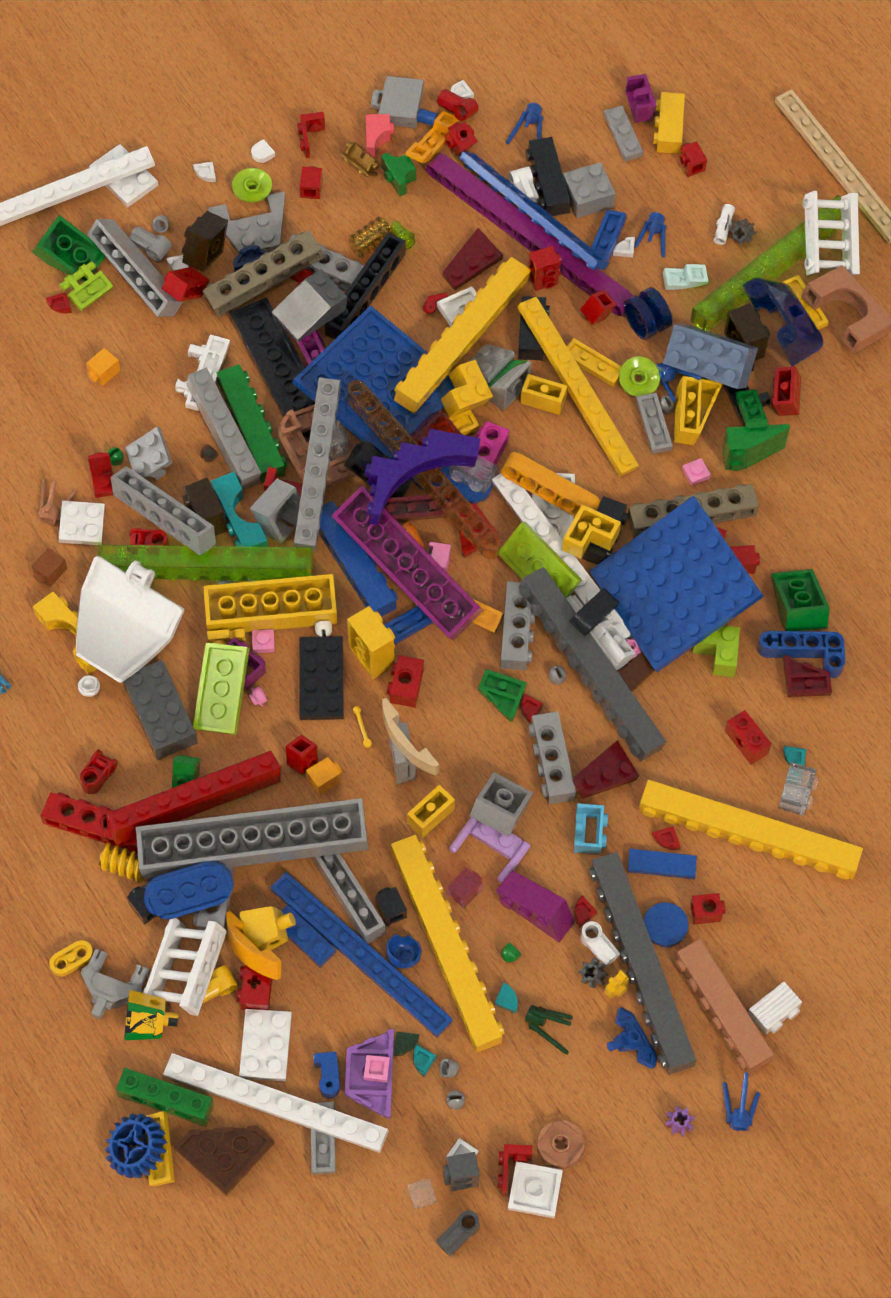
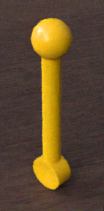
M355 706L353 713L357 716L364 738L363 746L370 748L372 741L368 739L360 714L361 708Z

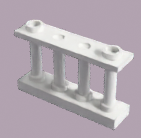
M817 191L805 194L803 207L805 209L806 259L804 266L806 276L819 273V268L836 269L841 265L852 276L859 275L858 193L846 194L841 197V200L817 199ZM818 208L840 209L842 220H818ZM818 228L841 229L842 241L819 240ZM819 248L841 249L843 260H819Z
M177 918L170 919L143 993L164 998L169 1002L180 1003L179 1006L190 1015L198 1016L227 931L215 921H208L205 930L185 928V925ZM181 938L202 939L199 950L178 949ZM174 958L194 960L191 972L170 970ZM167 979L186 981L187 985L184 993L163 991Z

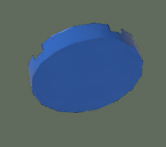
M667 902L655 904L649 908L644 916V923L651 942L660 945V947L676 946L683 941L687 934L689 924L687 915L675 904Z

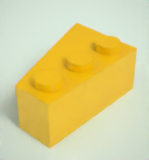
M687 376L681 378L676 389L675 443L694 446L721 389L722 383L705 379L697 380Z

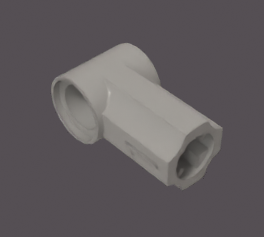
M140 226L135 227L129 237L137 247L146 251V254L156 262H160L172 248L171 242L162 235L155 236Z

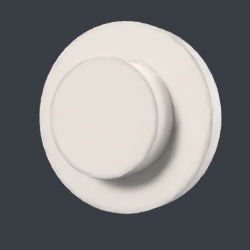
M84 676L78 683L79 692L86 697L96 695L100 690L99 680L94 676Z

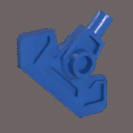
M620 1007L617 1011L615 1023L625 1030L617 1035L613 1041L607 1043V1049L609 1051L618 1049L620 1052L637 1050L638 1063L651 1069L655 1068L658 1056L635 1015Z

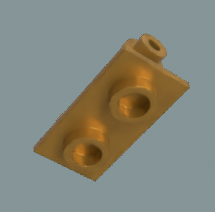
M348 142L346 145L347 151L339 152L344 157L345 162L359 169L360 174L366 177L378 176L376 170L380 167L379 161L369 153L362 157L365 150L356 142Z

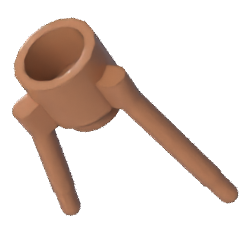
M44 478L38 516L41 522L54 525L61 518V509L58 511V506L52 504L57 481H53L48 502L45 504L47 479ZM73 490L66 501H72L77 491Z

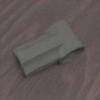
M469 1210L462 1212L458 1219L436 1240L440 1248L450 1257L471 1236L479 1231L480 1224L477 1214ZM465 1219H473L475 1221L474 1227L470 1229L464 1228L462 1222Z

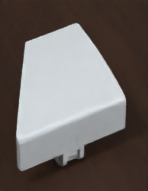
M96 556L81 589L76 634V655L121 683L143 668L170 643L182 618L184 608L150 588L155 571L144 568L139 561L135 560L132 562L127 572H124L102 557Z

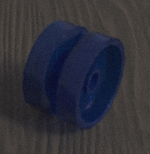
M649 287L640 292L639 296L634 295L624 301L623 307L627 321L636 335L642 340H647L656 335L657 331L662 332L672 326L673 320L669 306L655 288Z

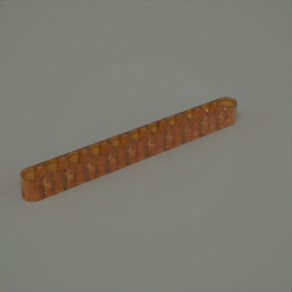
M353 380L348 384V403L393 454H395V450H400L401 442L418 445L365 383L360 380ZM353 392H360L361 394L354 395ZM366 407H373L374 409L367 410ZM379 422H386L387 424L380 425ZM399 437L400 440H393L392 438ZM439 467L413 476L484 558L495 559L499 555L501 539ZM437 482L440 483L441 486H434L432 485V483ZM446 498H453L455 501L449 502ZM465 513L468 517H461L459 514ZM473 529H480L482 532L476 533ZM492 544L496 548L491 549L488 548L486 545Z

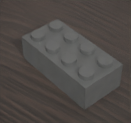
M163 660L141 668L123 681L157 760L198 744L196 732Z

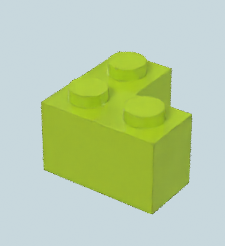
M722 626L693 647L692 653L714 655L712 675L734 677L737 668L740 627Z

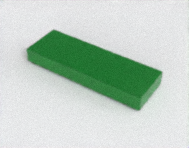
M757 390L736 392V400L746 429L768 426Z

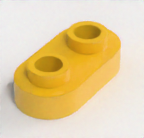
M80 940L57 952L51 957L49 962L51 971L56 976L64 977L90 962L93 955L92 946L87 941ZM81 951L86 952L84 957H79L78 954ZM60 963L66 964L63 969L58 968Z

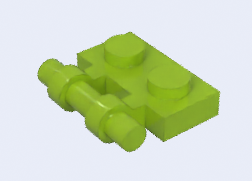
M92 261L80 266L77 272L73 275L69 274L59 284L63 291L69 287L73 289L68 294V297L80 311H83L113 289V285L101 270L95 275L91 272L96 268ZM82 277L87 278V281L81 285L78 284L77 281Z

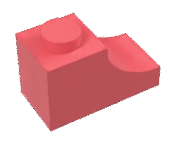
M366 114L367 153L375 158L378 148L382 144L390 142V134H394V122H390V114Z

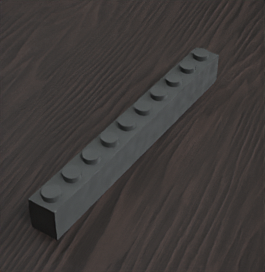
M542 567L522 578L518 587L521 596L527 599L533 613L539 616L543 622L546 632L553 636L558 649L567 656L569 665L576 669L580 675L581 682L588 686L595 702L604 709L606 718L613 722L617 728L618 735L625 739L629 745L632 755L641 762L660 751L667 741L589 632L586 636H583L569 622L576 612L546 569Z
M618 852L593 859L591 868L588 869L591 880L597 883L596 893L599 901H603L606 907L604 915L607 922L611 921L613 926L611 930L615 943L619 942L621 961L627 964L629 982L634 984L637 990L635 992L638 1005L643 1006L645 1013H642L645 1025L650 1026L653 1034H650L652 1044L655 1048L658 1047L661 1054L658 1056L662 1069L666 1068L668 1075L694 1067L696 1063L694 1052Z

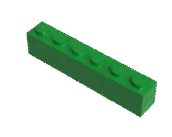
M240 364L216 372L219 387L232 417L261 471V483L265 482L268 467L277 468L278 477L285 476L286 459L284 455L279 454V443L270 434L272 433L269 421H265L263 418L265 416L264 409L255 400L257 399V394L254 387L250 388L248 384L250 379L247 371H243Z

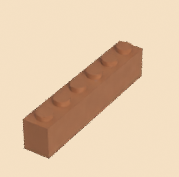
M699 939L677 951L675 958L677 969L680 973L684 972L688 978L687 984L692 992L696 991L700 998L699 1003L704 1011L708 1010L712 1017L711 1022L717 1031L720 1030L723 1034L724 1044L735 1053V1060L741 1070L745 1069L750 1074L771 1062L774 1056L773 1052L702 940Z

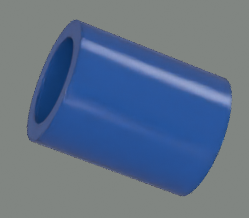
M420 108L417 122L433 126L438 113Z

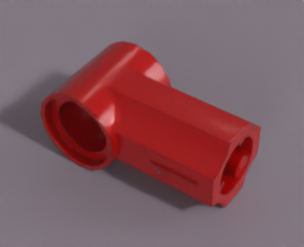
M447 89L442 90L437 98L438 106L454 113V116L460 121L470 118L479 110L478 103L473 98L465 99Z

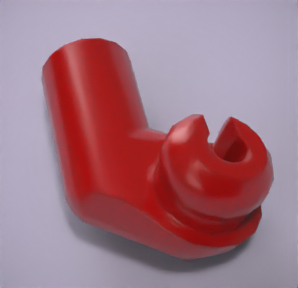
M447 292L428 296L423 304L424 312L426 314L434 313L437 308V302L448 297Z

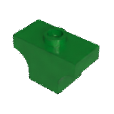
M389 153L381 155V167L387 182L393 185L399 196L407 194V185L416 180V167L406 155L394 157Z
M183 755L174 757L172 788L199 778L200 758Z

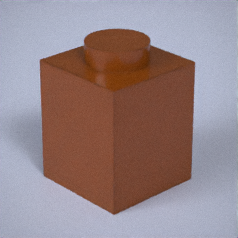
M48 548L32 565L33 576L39 583H46L51 587L67 570L65 559Z

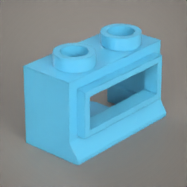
M577 803L574 853L601 854V849L606 848L607 834H603V827H607L608 814L604 813V805ZM586 818H597L596 844L585 843Z

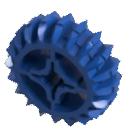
M130 1114L129 1118L122 1117V1124L119 1122L114 1123L115 1131L109 1130V1133L112 1135L111 1139L105 1140L109 1143V1147L104 1149L109 1153L106 1159L108 1162H111L110 1167L117 1170L116 1172L119 1175H125L127 1178H142V1175H150V1169H157L156 1162H163L160 1155L161 1153H166V1150L162 1148L163 1145L168 1143L162 1138L166 1133L160 1129L161 1125L150 1116ZM146 1132H147V1134H148L149 1144L147 1143V1135H146Z

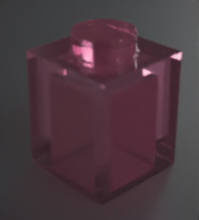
M465 868L448 885L447 894L461 907L465 908L482 891V878L475 871L470 872Z

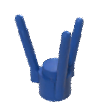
M529 103L527 105L526 111L522 112L521 118L506 140V144L511 142L524 120L526 121L525 127L537 122V139H541L544 117L541 115L542 107L539 104Z
M653 212L649 215L648 221H645L644 227L634 244L635 248L638 247L647 229L650 232L649 242L652 241L654 234L661 232L662 258L665 257V231L667 226L664 225V215L658 212Z
M663 363L657 364L661 379L660 383L665 387L673 402L677 400L668 382L674 380L676 373L693 377L697 380L701 379L696 374Z
M748 1072L744 1073L740 1109H734V1113L731 1110L727 1083H723L727 1112L726 1123H730V1128L733 1130H749V1126H752L753 1116L760 1093L756 1092L748 1114V1110H745Z

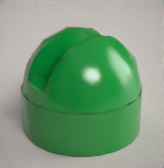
M112 447L107 451L111 465L117 466L123 462L124 456L121 449Z
M507 943L502 949L501 956L504 961L512 963L521 956V953L511 943Z

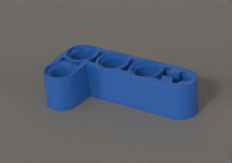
M765 631L759 638L757 651L763 657L784 658V656L788 655L791 658H822L823 670L830 672V678L839 677L845 665V645L843 636L838 632ZM789 642L792 643L794 646L789 647L785 643ZM807 643H813L816 647H810ZM829 643H834L838 647H831ZM829 663H836L839 667H833Z

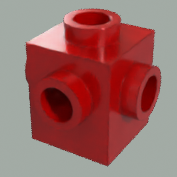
M458 122L448 127L449 132L444 135L447 146L454 151L456 156L478 142L474 136V130L466 122L460 125Z

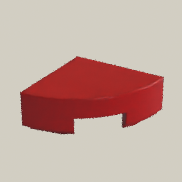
M66 293L46 298V302L52 310L63 314L72 313Z
M524 694L521 701V710L526 720L532 724V716L539 714L543 703Z
M674 826L652 832L653 839L663 848L670 850L680 849L681 846Z
M583 895L578 899L574 910V918L579 928L597 914V911Z

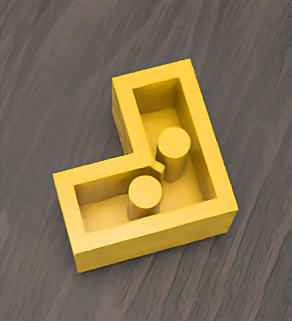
M476 360L458 365L448 374L455 389L450 390L441 398V401L450 418L467 410L483 406L493 397Z
M582 505L563 538L562 551L582 559L590 542L610 551L619 535L621 522Z

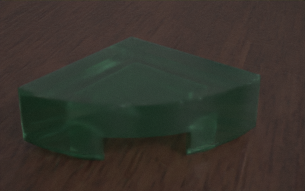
M397 1031L393 1056H402L411 1051L418 1043L420 1034Z

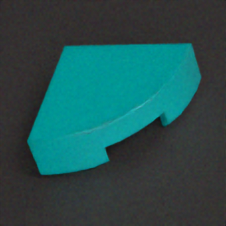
M784 746L783 753L786 762L793 769L803 772L806 749Z
M503 983L495 1005L516 1014L518 1007L516 993L508 984Z
M416 1044L413 1054L414 1065L417 1071L425 1077L436 1060V1055Z

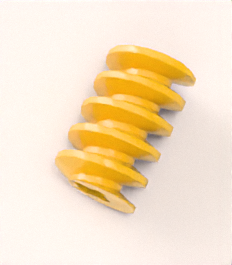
M108 842L102 850L98 866H101L103 871H107L110 868V873L115 874L118 872L120 877L127 875L129 880L135 877V881L140 883L143 877L139 870V860L135 858L136 851H132L128 856L127 848H124L119 853V846L116 845L113 850H110L111 843Z

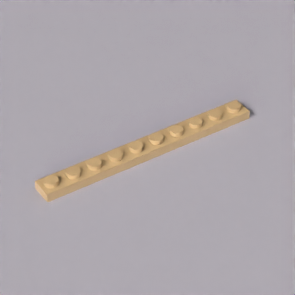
M791 89L775 98L777 106L848 194L858 193V207L887 243H891V211L795 92Z

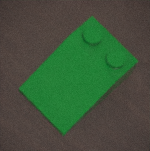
M60 215L52 222L31 251L46 264L67 275H73L79 270L80 266L86 265L91 261L96 266L91 271L94 273L105 258L102 251L87 235ZM82 277L79 281L84 283L87 281V278Z
M790 424L768 425L746 429V426L727 427L722 447L725 470L740 471L784 449Z
M813 569L771 573L779 616L785 631L828 628L830 607Z

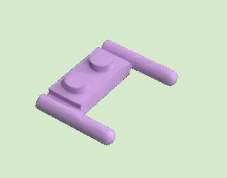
M470 817L449 846V850L452 853H456L468 835L471 834L472 837L507 859H510L497 878L498 882L502 884L511 871H514L531 846L513 833L508 837Z

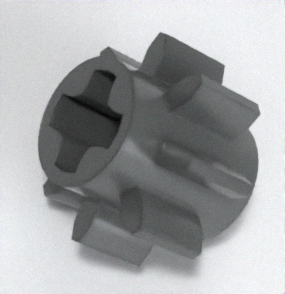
M747 218L743 219L742 222L739 220L735 221L734 225L736 227L730 229L733 232L732 240H738L740 245L745 240L747 243L753 241L751 236L757 234L754 231V223H749Z
M592 958L591 963L583 962L584 967L578 972L583 976L581 982L584 984L589 983V986L592 988L596 987V983L604 985L603 980L605 976H609L604 970L606 964H598V960Z

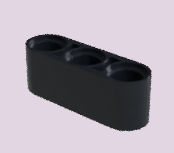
M604 587L569 622L583 636H586L620 602Z

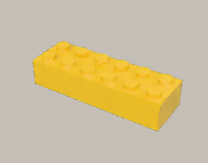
M333 574L203 586L207 631L244 629L246 633L252 632V630L310 627L319 621H331L332 624H338Z

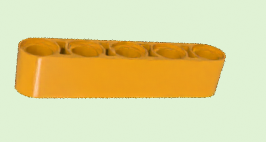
M510 453L501 469V473L506 479L573 516L577 515L582 505L596 511L600 505V499L596 495L520 453Z

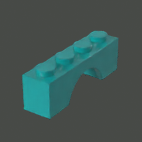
M235 472L211 480V486L225 513L227 531L230 536L234 535L236 539L234 545L237 552H242L244 558L247 559L269 550L268 540L260 524L246 522L235 513L238 503L243 499V490Z

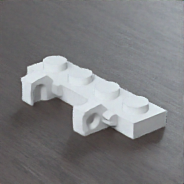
M210 334L207 345L200 347L190 344L188 349V357H195L198 363H200L197 371L207 367L215 384L217 382L216 372L222 368L230 340ZM178 379L175 391L184 394V397L187 398L185 407L200 411L187 387V381L182 382Z

